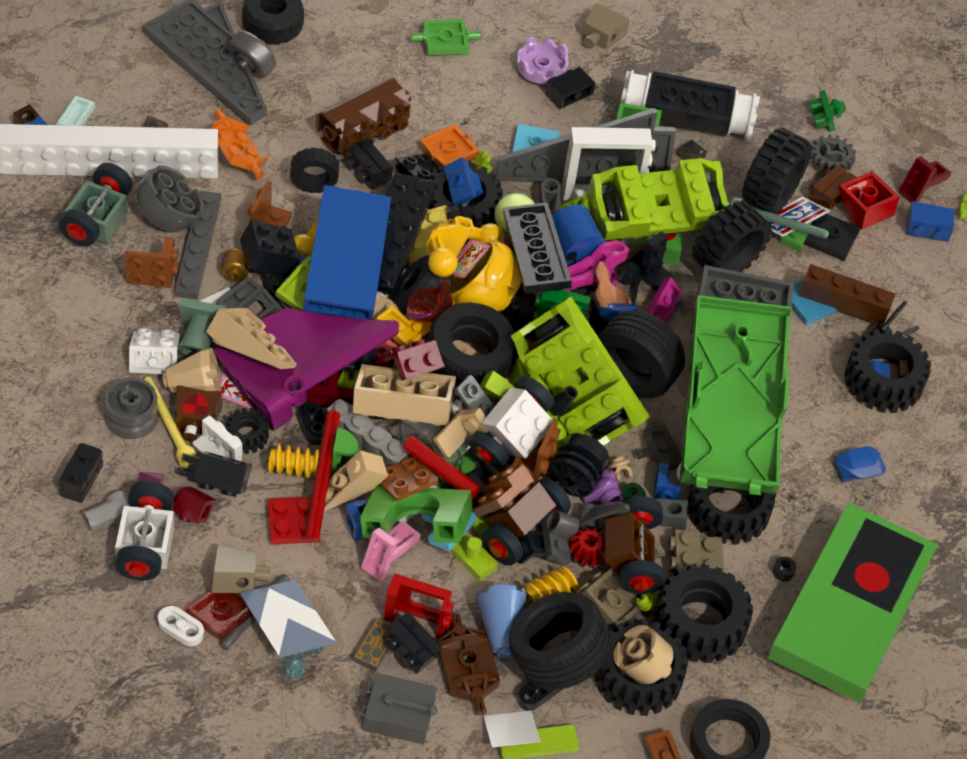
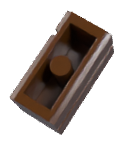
M840 165L832 170L827 169L819 181L814 180L811 183L808 199L832 210L842 201L839 185L855 179L856 176L850 172L847 173Z

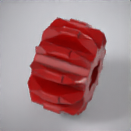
M587 526L583 531L578 529L576 535L570 538V555L574 556V563L581 561L583 568L587 564L594 568L596 564L602 565L605 562L604 532L598 533L597 527L593 530H589Z

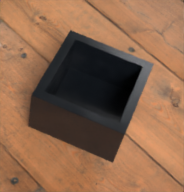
M250 220L240 238L248 269L272 275L276 274L282 277L291 275L300 260L292 230L285 226Z

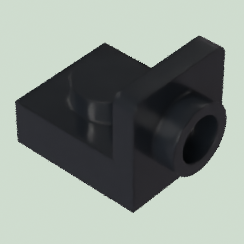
M377 348L344 367V372H348L349 380H354V370L361 369L362 364L377 366L375 362L378 356Z
M529 531L526 535L518 537L523 548V555L518 560L519 564H524L531 558L546 557L543 531Z

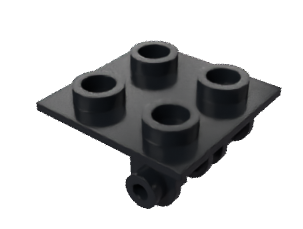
M426 154L395 157V160L398 162L395 166L398 174L428 180L433 171L437 173L439 168Z

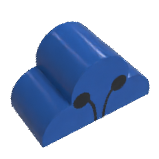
M579 204L569 205L560 209L552 216L567 267L580 262L587 256H591L600 245L606 243L589 210L585 206Z

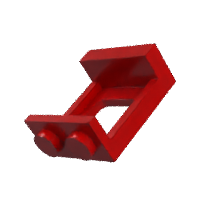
M394 573L386 593L384 620L393 623L398 611L403 613L409 611L412 616L437 623L436 637L441 638L444 629L449 630L453 619L452 612L455 602L451 601L452 591ZM412 591L443 600L440 610L414 602L412 600Z

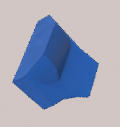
M870 446L848 450L836 457L833 462L842 482L883 475L886 471L878 449Z

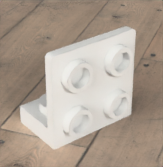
M148 328L134 331L129 346V373L166 374V369L177 363L180 333H175L174 330L170 329L155 332Z

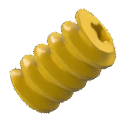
M278 443L275 449H271L268 472H273L276 467L277 473L282 474L286 468L288 476H291L295 470L296 476L301 477L305 471L306 478L310 479L313 473L316 475L319 449H316L315 453L311 455L310 448L307 447L304 454H302L300 446H297L295 451L292 452L291 446L288 444L285 451H283L281 443Z
M561 566L556 571L552 570L548 575L544 574L540 579L536 578L531 583L528 582L523 585L526 591L525 603L528 607L531 603L550 594L571 592V590L577 593L579 590L578 582L569 569Z

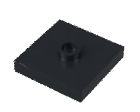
M824 214L817 218L813 226L827 230L829 236L821 238L809 234L804 245L845 261L861 228L831 215Z

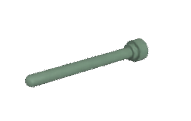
M734 197L730 205L733 206L734 202H741L744 200ZM753 207L767 221L821 238L829 236V232L825 229Z

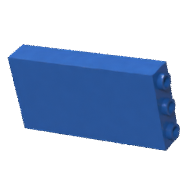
M324 185L303 311L336 317L372 320L391 197Z

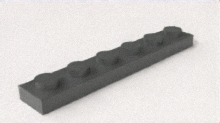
M199 191L204 202V211L190 227L175 288V297L198 300L222 200V193Z

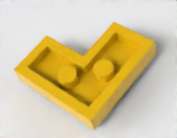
M391 306L376 317V320L398 321L399 333L393 339L402 346L424 338L426 339L436 317L430 314L422 319L411 318L408 320L394 306ZM423 309L415 316L427 315L430 312L427 309Z

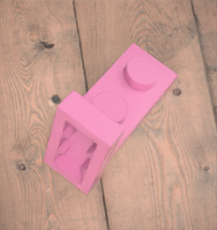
M403 521L392 528L390 534H387L380 528L376 529L372 533L361 568L377 580H383L387 575L391 562L417 544L422 534Z

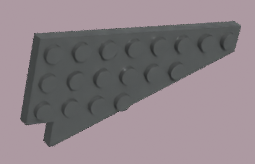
M187 0L142 25V30L147 36L248 124L252 125L267 116V108L248 67L245 70L241 69L237 64L238 62L228 51V42L235 36V33L220 1L203 9L194 0Z

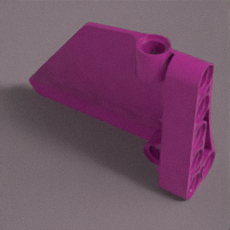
M285 308L260 320L266 325L264 331L267 334H273L276 338L274 343L283 347L296 362L295 368L279 369L219 345L213 348L217 357L219 368L256 412L258 410L261 411V416L265 415L267 417L270 430L275 431L292 420V406H300L306 402L307 390L398 335L399 323L395 320L354 319Z

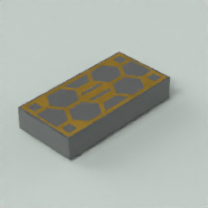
M376 618L354 655L353 662L376 672L389 651L384 643L383 635L391 624Z

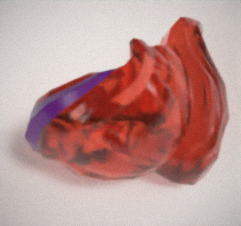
M441 281L436 289L421 287L416 293L412 294L408 300L407 315L410 319L417 323L433 322L443 310L453 306L450 289L451 281Z

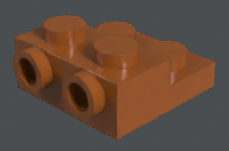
M519 464L515 468L511 465L502 472L499 470L488 478L489 483L483 487L486 494L477 500L479 504L472 510L477 517H481L503 508L534 481L528 468L523 464Z

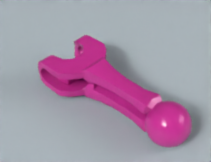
M618 240L603 243L591 256H587L580 262L568 267L572 288L563 290L569 291L587 285L599 286L595 274L599 261H602L607 266L610 282L616 286L618 284L616 279L619 274L614 268L626 260L629 248Z

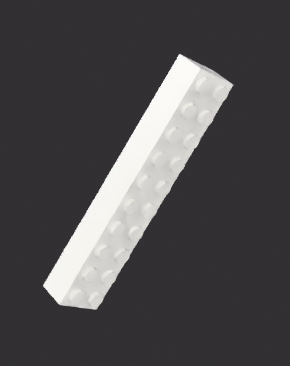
M0 124V174L93 176L94 171L102 163H112L124 169L130 177H144L151 169L162 165L177 170L186 178L218 179V129Z

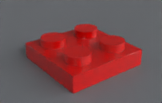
M312 496L268 499L271 545L315 543L305 539Z

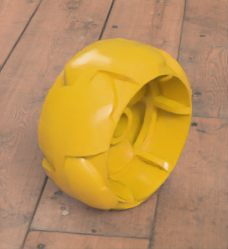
M490 240L484 242L491 245V247L464 278L454 275V285L444 302L446 308L460 303H478L489 306L498 312L504 310L511 303L513 296L522 283L514 252L500 241Z

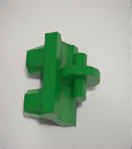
M819 91V98L809 100L813 114L824 111V113L814 115L816 127L818 129L828 126L830 132L835 131L833 116L837 118L842 116V113L846 110L845 103L832 99L829 104L826 91Z

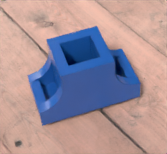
M461 157L444 166L453 203L460 202L463 205L483 194L479 175L471 170L466 159Z

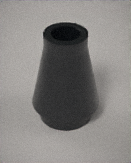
M567 386L565 389L553 394L555 403L549 412L555 416L565 415L578 395L577 390L573 386Z

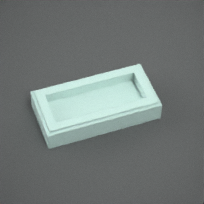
M75 96L56 125L83 126L95 109V102Z

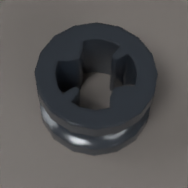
M789 557L778 558L773 568L775 578L780 581L791 580L797 568L795 561ZM781 566H783V569L787 567L789 571L786 572V569L782 571L780 568Z

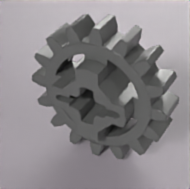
M828 134L827 138L820 136V139H815L812 144L810 158L813 160L812 164L819 165L818 170L823 168L832 170L838 165L845 170H851L856 159V150L852 149L853 144H846L847 139L840 140L838 135L836 138H832L831 134Z

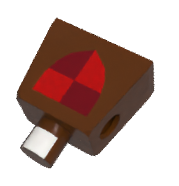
M177 385L176 426L179 431H184L183 438L185 440L195 441L198 438V434H202V420L209 415L215 421L217 420L223 406L222 391H204Z

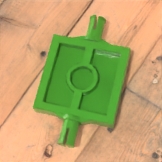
M464 19L423 20V33H411V42L423 41L426 45L427 55L469 54V40H481V31H468L465 27Z

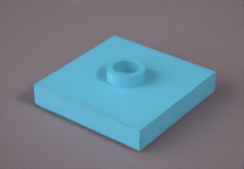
M518 124L513 152L559 138L560 131Z

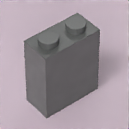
M376 674L374 683L369 682L366 698H370L368 705L363 704L360 720L364 721L363 731L424 744L431 715L426 711L397 704L387 706L384 703V697L391 694L395 699L429 707L435 704L437 687Z

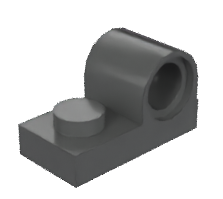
M555 509L541 519L545 556L547 560L566 566L571 562L569 540L572 536L576 535L579 528V520L575 516Z

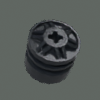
M573 433L568 435L563 441L558 453L549 464L547 474L549 479L560 485L568 495L586 497L594 490L599 477L604 473L609 464L610 457L606 448L595 438L586 434Z

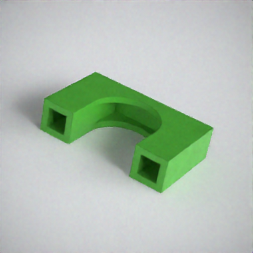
M376 486L360 517L363 538H371L373 531L378 528L390 534L395 522L405 516L428 514L435 516L433 519L435 542L460 543L473 511L471 490L426 488L400 501H395L381 486Z

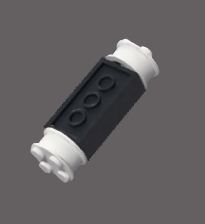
M634 70L627 71L621 103L642 107L646 105L647 108L662 110L660 123L726 135L727 133L728 136L730 133L744 135V139H747V137L751 138L760 96H756V93L752 96L740 94L738 90L735 91L736 87L656 71H653L651 78V73L646 76L636 74Z

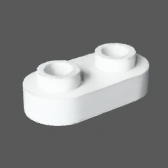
M167 606L159 612L158 625L162 631L186 646H196L202 642L204 627L200 621L175 606ZM168 621H174L175 623H173V624H168L167 622H168ZM188 634H195V636H192V637H189V636H187V635H188Z

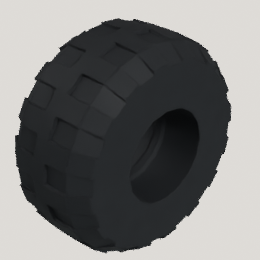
M245 0L242 8L243 27L245 31L255 35L264 41L265 44L280 45L281 43H287L297 37L303 28V3L301 0Z
M429 255L419 258L404 272L395 293L391 296V300L398 307L399 312L407 316L408 310H410V314L416 315L423 309H427L433 315L445 302L454 285V274L448 277H438L430 271L428 266Z

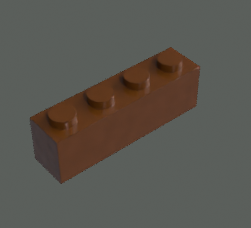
M810 264L799 296L882 325L889 314L895 293Z

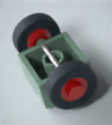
M102 163L93 173L92 179L94 183L90 181L84 183L60 218V231L74 244L90 246L96 240L107 244L128 214L127 195L132 190L133 182L129 174L115 164Z

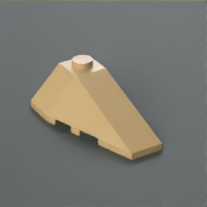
M247 308L219 309L206 331L217 345L229 348L279 369L295 368L297 365L283 347L274 343L276 340L274 335L267 334L264 331L266 325Z

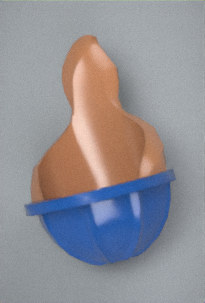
M599 261L595 272L599 286L594 295L596 303L594 308L597 310L599 317L608 324L616 314L634 310L637 308V305L631 302L629 296L623 290L610 282L607 266L602 261Z

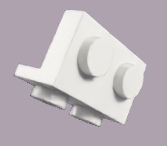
M210 415L202 420V435L193 441V447L199 453L208 451L242 461L243 445L241 440L235 435L232 436L220 421H215Z

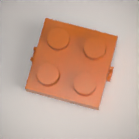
M455 124L420 139L419 146L438 167L442 165L444 167L461 157L470 161L480 151L471 142L470 135L464 134Z

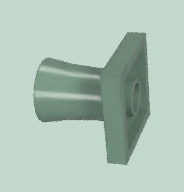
M180 297L178 308L183 325L187 330L178 346V352L188 358L202 349L210 348L212 337L206 331L218 310L226 309V306Z

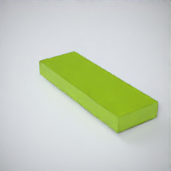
M574 724L537 729L541 740L538 743L499 747L502 759H522L579 751Z

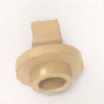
M622 456L611 460L612 465L608 466V469H614L613 472H618L617 481L621 480V470L625 472L627 478L633 475L632 469L627 466V464L631 463L630 459L625 460V457Z

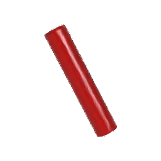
M409 437L403 445V450L456 490H471V500L481 490V486L416 437Z

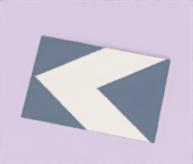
M296 580L240 593L280 658L337 643Z

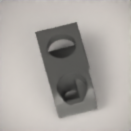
M656 499L663 508V519L659 525L675 527L677 530H686L688 501Z

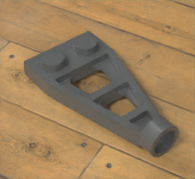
M248 276L216 302L217 305L226 306V309L248 308L256 300H259L267 308L257 316L259 319L283 310L264 287Z

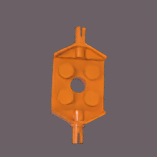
M217 109L214 115L218 121L214 122L210 129H218V146L225 157L234 167L252 171L256 179L263 178L264 172L260 167L265 165L269 156L266 155L264 158L260 156L258 150L254 147L248 135H246L249 127L247 124L228 118L222 109Z

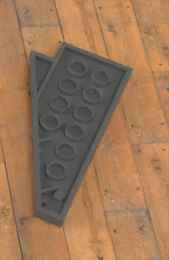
M656 108L592 127L650 129L652 140H655V151H651L652 165L648 166L649 173L670 170L676 131L675 127L655 126ZM570 134L499 156L496 173L497 180L543 182L547 178H553L562 183ZM581 148L575 184H590L593 174H599L615 167L637 165L638 167L642 149Z

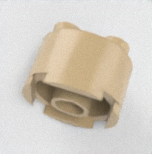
M646 625L633 627L624 634L626 639L622 644L617 643L613 655L614 662L638 685H649L660 678L664 679L670 675L673 649L655 630Z

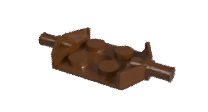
M453 614L451 622L453 630L437 641L443 648L440 655L450 688L449 696L474 702L476 715H481V713L484 715L487 713V709L483 699L496 690L500 684L487 633L467 628L465 625H462L460 614H456V618L455 614ZM470 655L476 661L474 663H466L462 658Z

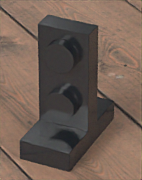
M662 231L646 242L644 251H640L627 260V262L632 261L640 267L639 277L656 292L665 278L672 277L674 279V276L662 267L668 236Z

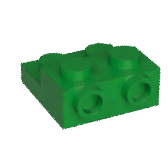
M552 290L538 293L535 303L537 307L533 320L569 297L573 298L580 310L589 309L591 297L567 290ZM588 311L583 314L586 320ZM551 319L547 320L546 322H544L543 324L539 325V326L536 327V328L541 327L542 325H544L545 323H547V322L550 321Z

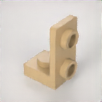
M480 408L461 410L434 438L435 443L445 458L451 457L470 435L477 431L488 432L481 424L486 416Z

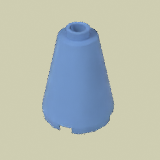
M502 584L489 586L488 592L482 593V589L478 590L476 600L492 652L500 658L513 656L509 647V637L516 618L525 608V589L522 588L521 591H518L516 585Z

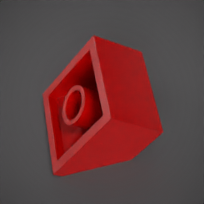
M873 171L839 185V191L847 215L861 230L895 216L900 197Z

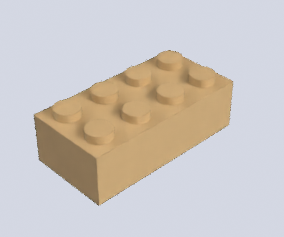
M362 364L354 388L353 413L362 416L408 420L413 423H431L436 426L448 425L454 402L456 376L425 373L401 381L398 369Z

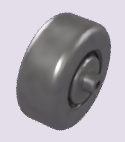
M239 31L228 42V51L238 62V66L243 70L248 67L253 76L264 79L276 67L277 62L274 54L265 42L247 31Z

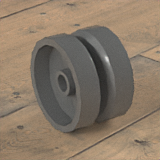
M131 377L117 380L111 384L104 397L105 421L108 429L114 435L123 439H138L151 433L158 422V397L155 388L145 380Z

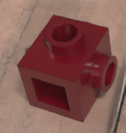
M192 486L181 488L174 497L175 504L172 511L178 513V517L186 522H194L196 524L207 522L216 499Z

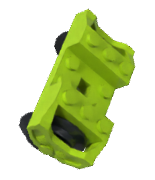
M702 158L679 160L676 170L639 174L637 165L615 167L599 174H593L590 181L591 204L594 210L593 219L603 239L609 241L618 240L622 242L623 238L657 235L661 231L665 234L694 230L701 231L703 227L708 226L709 223L707 222L711 218L714 219L717 216V212L720 210L723 212L725 207L729 205L723 186V173L720 161H710ZM710 172V182L706 178L705 173ZM602 184H607L604 194H602Z
M569 297L512 334L511 338L515 343L520 360L532 378L541 374L553 394L565 389L567 386H573L577 390L578 395L568 412L559 418L568 433L588 435L587 432L597 430L600 434H604L597 439L604 446L626 431L640 425L650 416L640 402L644 393L638 395L634 393L583 314L589 309L580 310L573 298ZM551 319L534 331L536 339L529 346L524 335ZM551 335H553L551 338H549L548 340H546V341L543 342L542 344L538 345V346L535 347L534 349H531V347L537 345L538 343L542 342V341L545 340L546 338H548V337H550Z

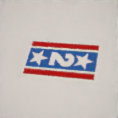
M801 197L783 207L777 215L807 224L831 210L805 197ZM768 221L772 225V231L782 237L795 230Z

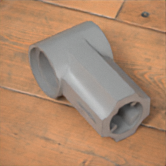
M124 491L115 492L107 498L106 502L82 512L89 531H96L114 522L120 524L123 507L130 506L126 493Z

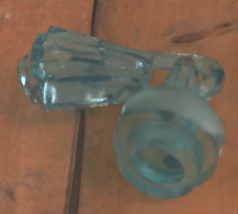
M324 647L286 656L285 658L289 659L284 666L287 675L292 678L303 676L306 665L302 658L297 657L320 654Z

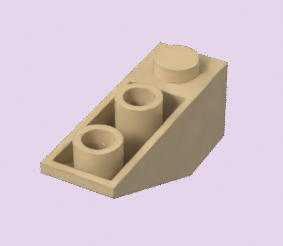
M360 450L331 476L324 511L373 490L388 477L382 456Z

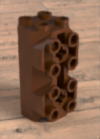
M391 77L316 114L315 127L318 132L322 131L324 135L321 137L322 143L333 154L339 152L347 155V149L352 145L359 144L366 139H369L374 144L375 135L380 136L382 139H387L399 130H404L409 124L408 119L411 107L409 102L411 101V95L398 84L394 77Z

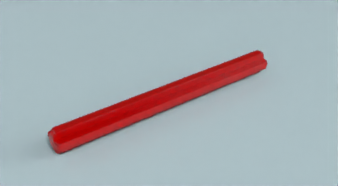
M330 410L326 414L305 532V539L316 542L320 537L333 462V449L337 428L339 427L340 413L334 410Z

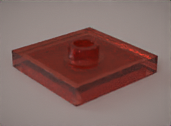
M212 590L185 609L187 614L200 621L204 629L218 640L223 639L253 616L240 593H213Z

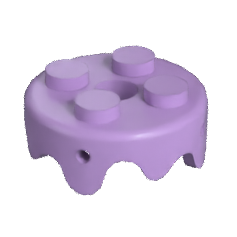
M529 37L523 48L519 49L517 59L518 70L525 79L531 82L547 84L548 80L552 77L561 76L568 71V48L566 44L557 46L551 39H546L543 43H537L534 37ZM539 63H545V64H547V65H546V66H542V65H540Z

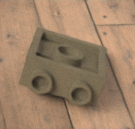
M675 529L674 535L669 537V551H673V557L670 558V571L675 573V571L681 568L686 570L687 566L696 565V567H701L703 564L709 565V568L713 569L716 567L722 568V572H724L722 537L700 536L699 531Z
M611 568L604 575L599 571L589 580L592 585L587 582L577 591L578 594L586 596L595 602L607 626L613 632L617 624L622 623L624 625L627 620L639 611L636 604L637 598L634 594L625 591L620 586L619 577Z

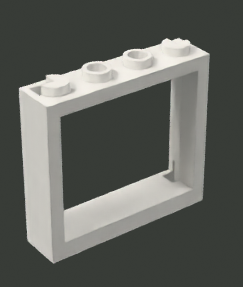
M571 127L561 186L563 203L586 193L590 194V185L575 184L581 148L642 149L638 165L639 174L649 173L648 166L652 165L651 151H655V140H652L651 130L642 128ZM602 185V194H604L607 185Z

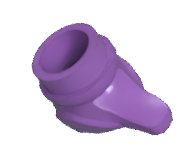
M604 471L592 493L583 497V501L586 504L594 501L601 502V504L622 502L623 497L616 480L618 472Z

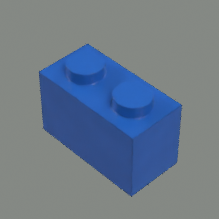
M912 201L907 214L906 235L949 242L954 229L955 209Z

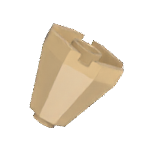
M213 348L202 349L167 368L166 374H163L165 388H169L171 393H177V385L204 391H222L220 372H217L216 368L219 365Z

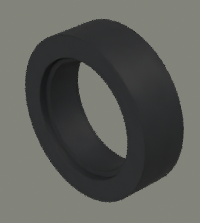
M733 699L717 700L702 708L695 719L690 734V748L695 759H765L770 745V730L764 717L749 704ZM720 720L738 722L752 735L754 749L751 753L741 758L721 756L708 744L706 729L712 723Z

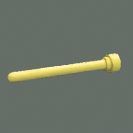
M149 376L145 377L144 380L149 382L157 393L158 412L177 447L176 458L182 467L194 464L182 458L183 453L197 456L194 448L186 445L153 379Z

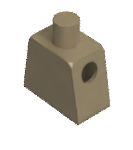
M596 3L584 23L582 33L584 44L588 48L598 45L603 49H608L627 35L630 19Z
M218 545L212 592L242 593L253 590L254 581L269 582L271 567L257 566V554L255 552Z

